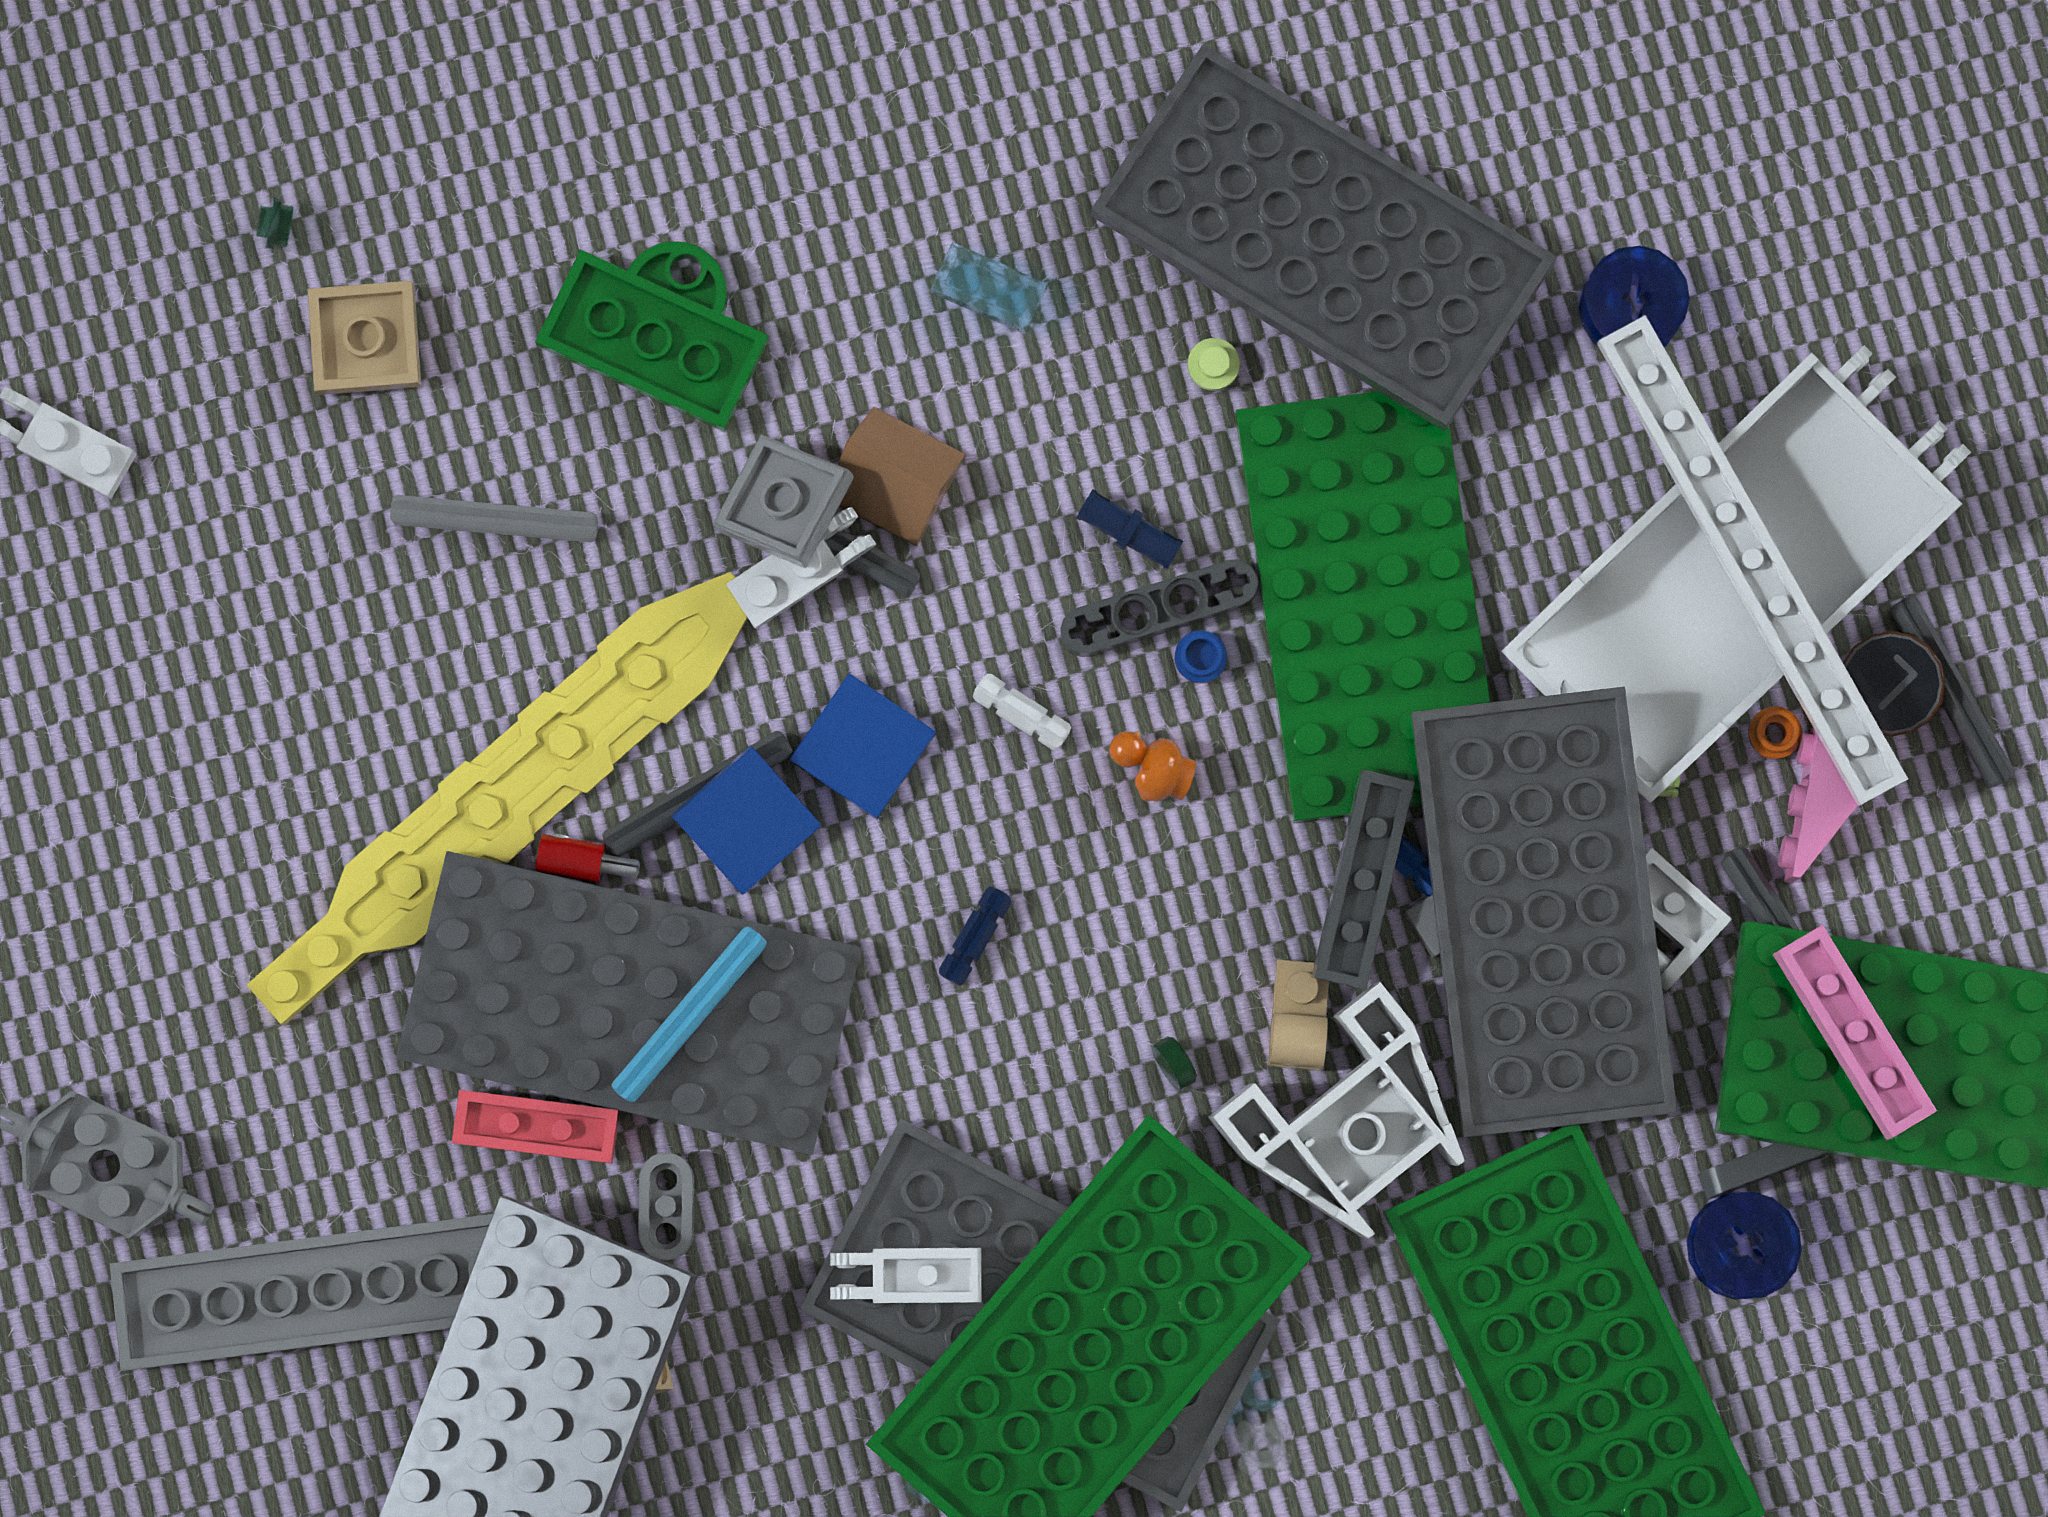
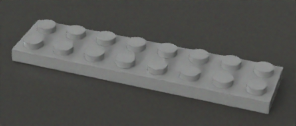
M494 1214L110 1263L120 1371L450 1329Z

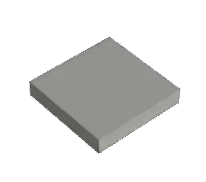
M761 434L712 526L724 535L806 568L854 476L848 469Z

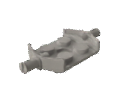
M70 1091L36 1117L27 1118L6 1108L4 1105L0 1106V1116L14 1122V1124H11L0 1118V1129L18 1137L19 1141L22 1142L23 1189L32 1191L123 1234L128 1239H136L169 1213H179L200 1223L202 1226L208 1221L209 1217L191 1209V1206L211 1214L214 1205L187 1194V1189L183 1188L182 1142L73 1091ZM103 1151H112L119 1158L120 1170L115 1178L103 1182L93 1172V1161Z

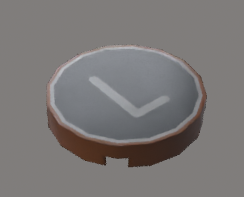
M1894 631L1870 635L1855 645L1843 661L1846 670L1885 736L1893 737L1915 732L1930 722L1942 705L1946 685L1942 662L1928 644L1914 635Z

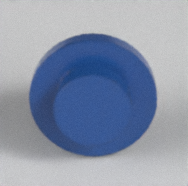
M1203 630L1193 631L1179 641L1174 655L1175 665L1185 679L1193 683H1208L1215 680L1223 672L1227 663V650L1222 640L1215 634Z

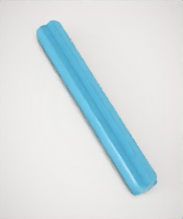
M748 926L740 931L613 1081L612 1088L615 1092L631 1103L640 1097L766 948L767 942L759 933Z

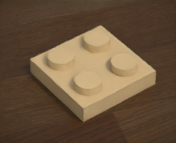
M412 280L307 289L314 392L317 395L421 387L415 285Z

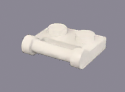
M1651 848L1646 853L1654 925L1682 949L1671 960L1657 948L1662 987L1667 991L1731 921V918Z

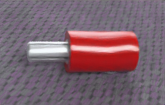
M543 834L537 854L536 872L596 883L601 882L603 873L636 878L639 873V860L606 855V844L572 839L561 834Z

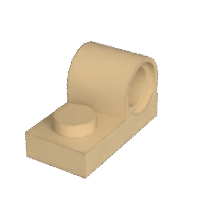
M1279 959L1276 961L1267 1067L1321 1071L1324 1066L1328 1029L1326 1012L1329 981L1312 978L1315 963Z

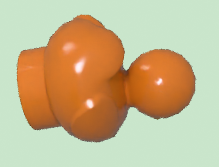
M1124 731L1113 737L1109 747L1110 756L1113 761L1126 768L1140 764L1138 775L1135 778V785L1144 801L1158 802L1166 799L1168 796L1179 800L1184 799L1194 777L1196 761L1182 756L1181 750L1175 742L1170 739L1159 738L1146 746L1138 731Z

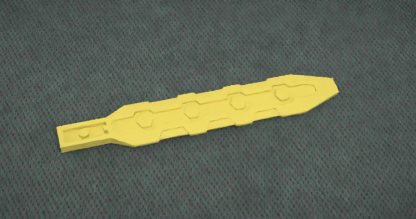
M728 572L639 608L597 645L598 651L550 693L544 691L517 715L518 721L471 762L464 761L438 784V791L391 832L384 831L348 862L342 872L327 915L247 984L249 989L276 1020L285 1026L365 955L415 945L426 936L446 851L508 864L535 840L534 834L578 795L582 792L589 793L613 772L614 764L659 724L670 722L710 687L748 619L726 585L736 577L731 572Z

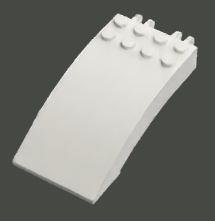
M1865 345L1834 375L1811 353L1718 443L1826 634L1962 505L1941 481L1971 453L1962 444L1959 448H1954L1944 458L1943 464L1931 473L1917 458L1925 450L1936 445L1944 437V432L1948 428L1939 420L1908 450L1866 408L1896 376L1889 369L1885 372H1880L1858 398L1843 385L1854 372H1859L1869 362V358L1873 353ZM1676 484L1502 650L1506 657L1545 696L1625 686L1637 788L1649 803L1657 798L1784 675Z

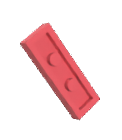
M459 1090L452 1143L613 1164L620 1111Z

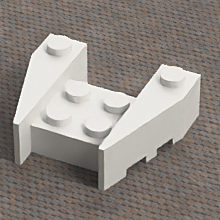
M1381 982L1369 986L1331 1017L1365 1061L1287 1123L1255 1083L1245 1086L1208 1116L1209 1120L1240 1159L1358 1236L1368 1239L1375 1233L1358 1213L1357 1209L1435 1147L1449 1165L1459 1166L1465 1161L1453 1127L1448 1121L1439 1097L1432 1071L1429 1070L1420 1046L1421 1041L1415 1025Z

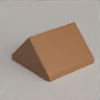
M873 407L846 442L838 462V466L848 469L854 476L839 507L844 510L852 507L858 517L917 547L966 454Z

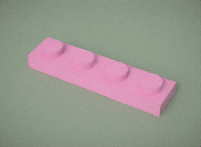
M1823 925L1773 954L1886 1140L1897 1136L1937 1111Z

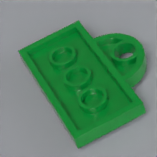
M670 241L656 244L643 251L632 262L628 270L580 249L535 343L537 347L726 432L770 339L769 335L724 315L728 301L727 285L721 268L709 253L690 243ZM683 259L696 261L701 266V273L698 279L690 284L676 282L672 278V269L678 261Z

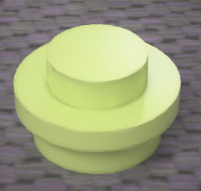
M1208 338L1197 343L1191 350L1187 364L1188 372L1191 379L1199 387L1211 391L1221 390L1231 385L1236 379L1240 368V359L1236 349L1229 342L1219 338Z

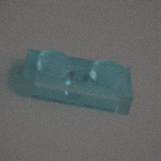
M952 242L932 284L931 293L1026 335L1047 290V283Z

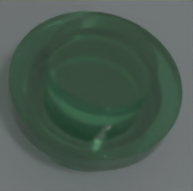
M273 197L271 207L262 205L260 207L256 236L265 238V249L273 250L274 245L287 247L293 206L281 204V198Z

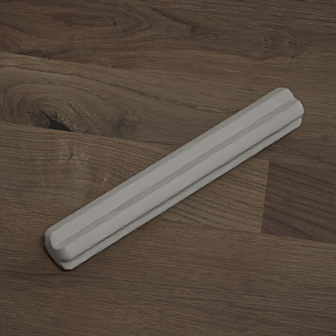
M405 495L393 496L390 508L391 521L395 525L590 543L595 541L598 533V517L593 512Z

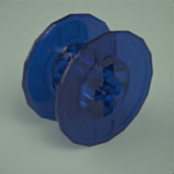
M1640 245L1619 248L1602 258L1583 286L1579 302L1581 324L1592 343L1598 346L1597 343L1600 339L1635 321L1632 319L1631 302L1625 301L1631 291V285L1636 286L1637 303L1643 304L1637 314V319L1646 315L1663 347H1666L1685 320L1690 301L1687 279L1677 263L1659 250Z
M1753 1191L1722 1195L1705 1204L1692 1220L1686 1240L1688 1261L1698 1280L1715 1294L1734 1300L1763 1298L1783 1288L1796 1272L1802 1252L1800 1230L1790 1211L1773 1197ZM1730 1227L1740 1237L1752 1236L1755 1244L1749 1248L1760 1260L1757 1264L1749 1255H1735L1733 1247L1737 1246L1738 1243L1728 1232Z

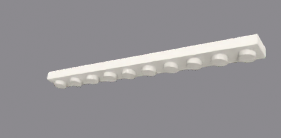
M1646 315L1600 339L1597 343L1599 349L1857 805L1860 806L1908 780L1903 768Z

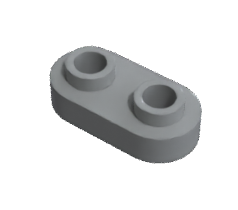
M665 1152L650 1157L640 1171L638 1237L642 1248L648 1255L664 1261L674 1260L684 1255L693 1241L694 1174L691 1166L685 1159L676 1154ZM665 1170H672L677 1175V1184L671 1190H662L658 1185V1177ZM666 1223L672 1224L677 1231L675 1240L670 1244L661 1243L657 1237L659 1227Z

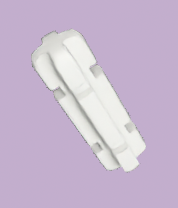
M986 674L980 680L973 693V698L976 702L987 709L994 706L998 709L996 711L998 716L1030 736L1033 733L1040 736L1038 741L1050 749L1057 750L1061 747L1071 730L1068 722L1055 714L1050 718L1046 715L1048 712L1046 708L1013 687L1010 691L1004 688L1006 683L992 674Z

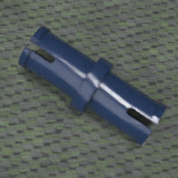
M1094 489L1090 492L1076 519L1082 520L1116 539L1115 546L1122 550L1128 546L1163 566L1162 568L1165 570L1169 568L1183 543V540L1180 538L1177 539L1142 519L1144 513L1137 509L1132 513L1100 495Z

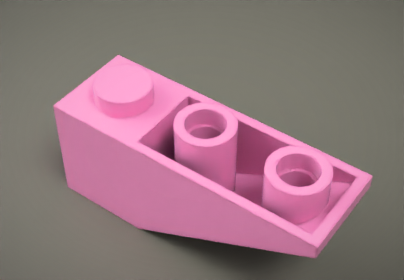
M1814 727L1810 729V734L1803 733L1801 736L1796 761L1797 764L1804 765L1801 785H1793L1788 801L1787 814L1795 816L1792 836H1784L1778 859V866L1786 868L1783 881L1786 883H1793L1802 877L1858 806Z

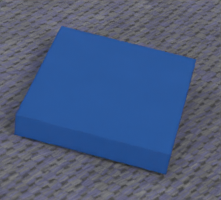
M849 673L789 760L878 820L935 737L936 731Z
M751 745L671 815L741 895H744L822 826Z

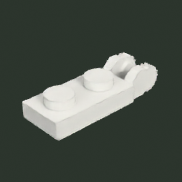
M4 387L0 394V398L4 400V403L17 411L29 414L33 419L25 433H22L12 427L10 423L0 418V436L16 444V448L24 454L112 499L137 454L132 449L43 402L39 405L16 391Z
M852 507L841 511L832 518L806 568L771 554L726 584L755 629L760 628L845 572L843 570L845 566L876 545L870 534L864 537L861 536L834 556L826 544L825 540L837 532L847 529L858 518Z
M981 1248L873 1249V1253H830V1266L855 1268L856 1266L873 1265V1287L838 1284L836 1287H830V1300L873 1299V1303L982 1302Z

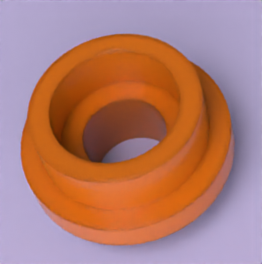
M1778 706L1767 707L1758 712L1751 720L1748 728V738L1753 749L1759 755L1774 760L1782 759L1792 754L1798 748L1802 736V728L1798 718L1788 709ZM1768 725H1777L1781 728L1783 732L1781 742L1773 743L1767 739L1765 730Z

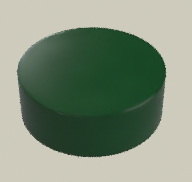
M1167 1036L1151 1046L1158 1066L1177 1091L1180 1092L1196 1082L1197 1074L1195 1068L1176 1039Z

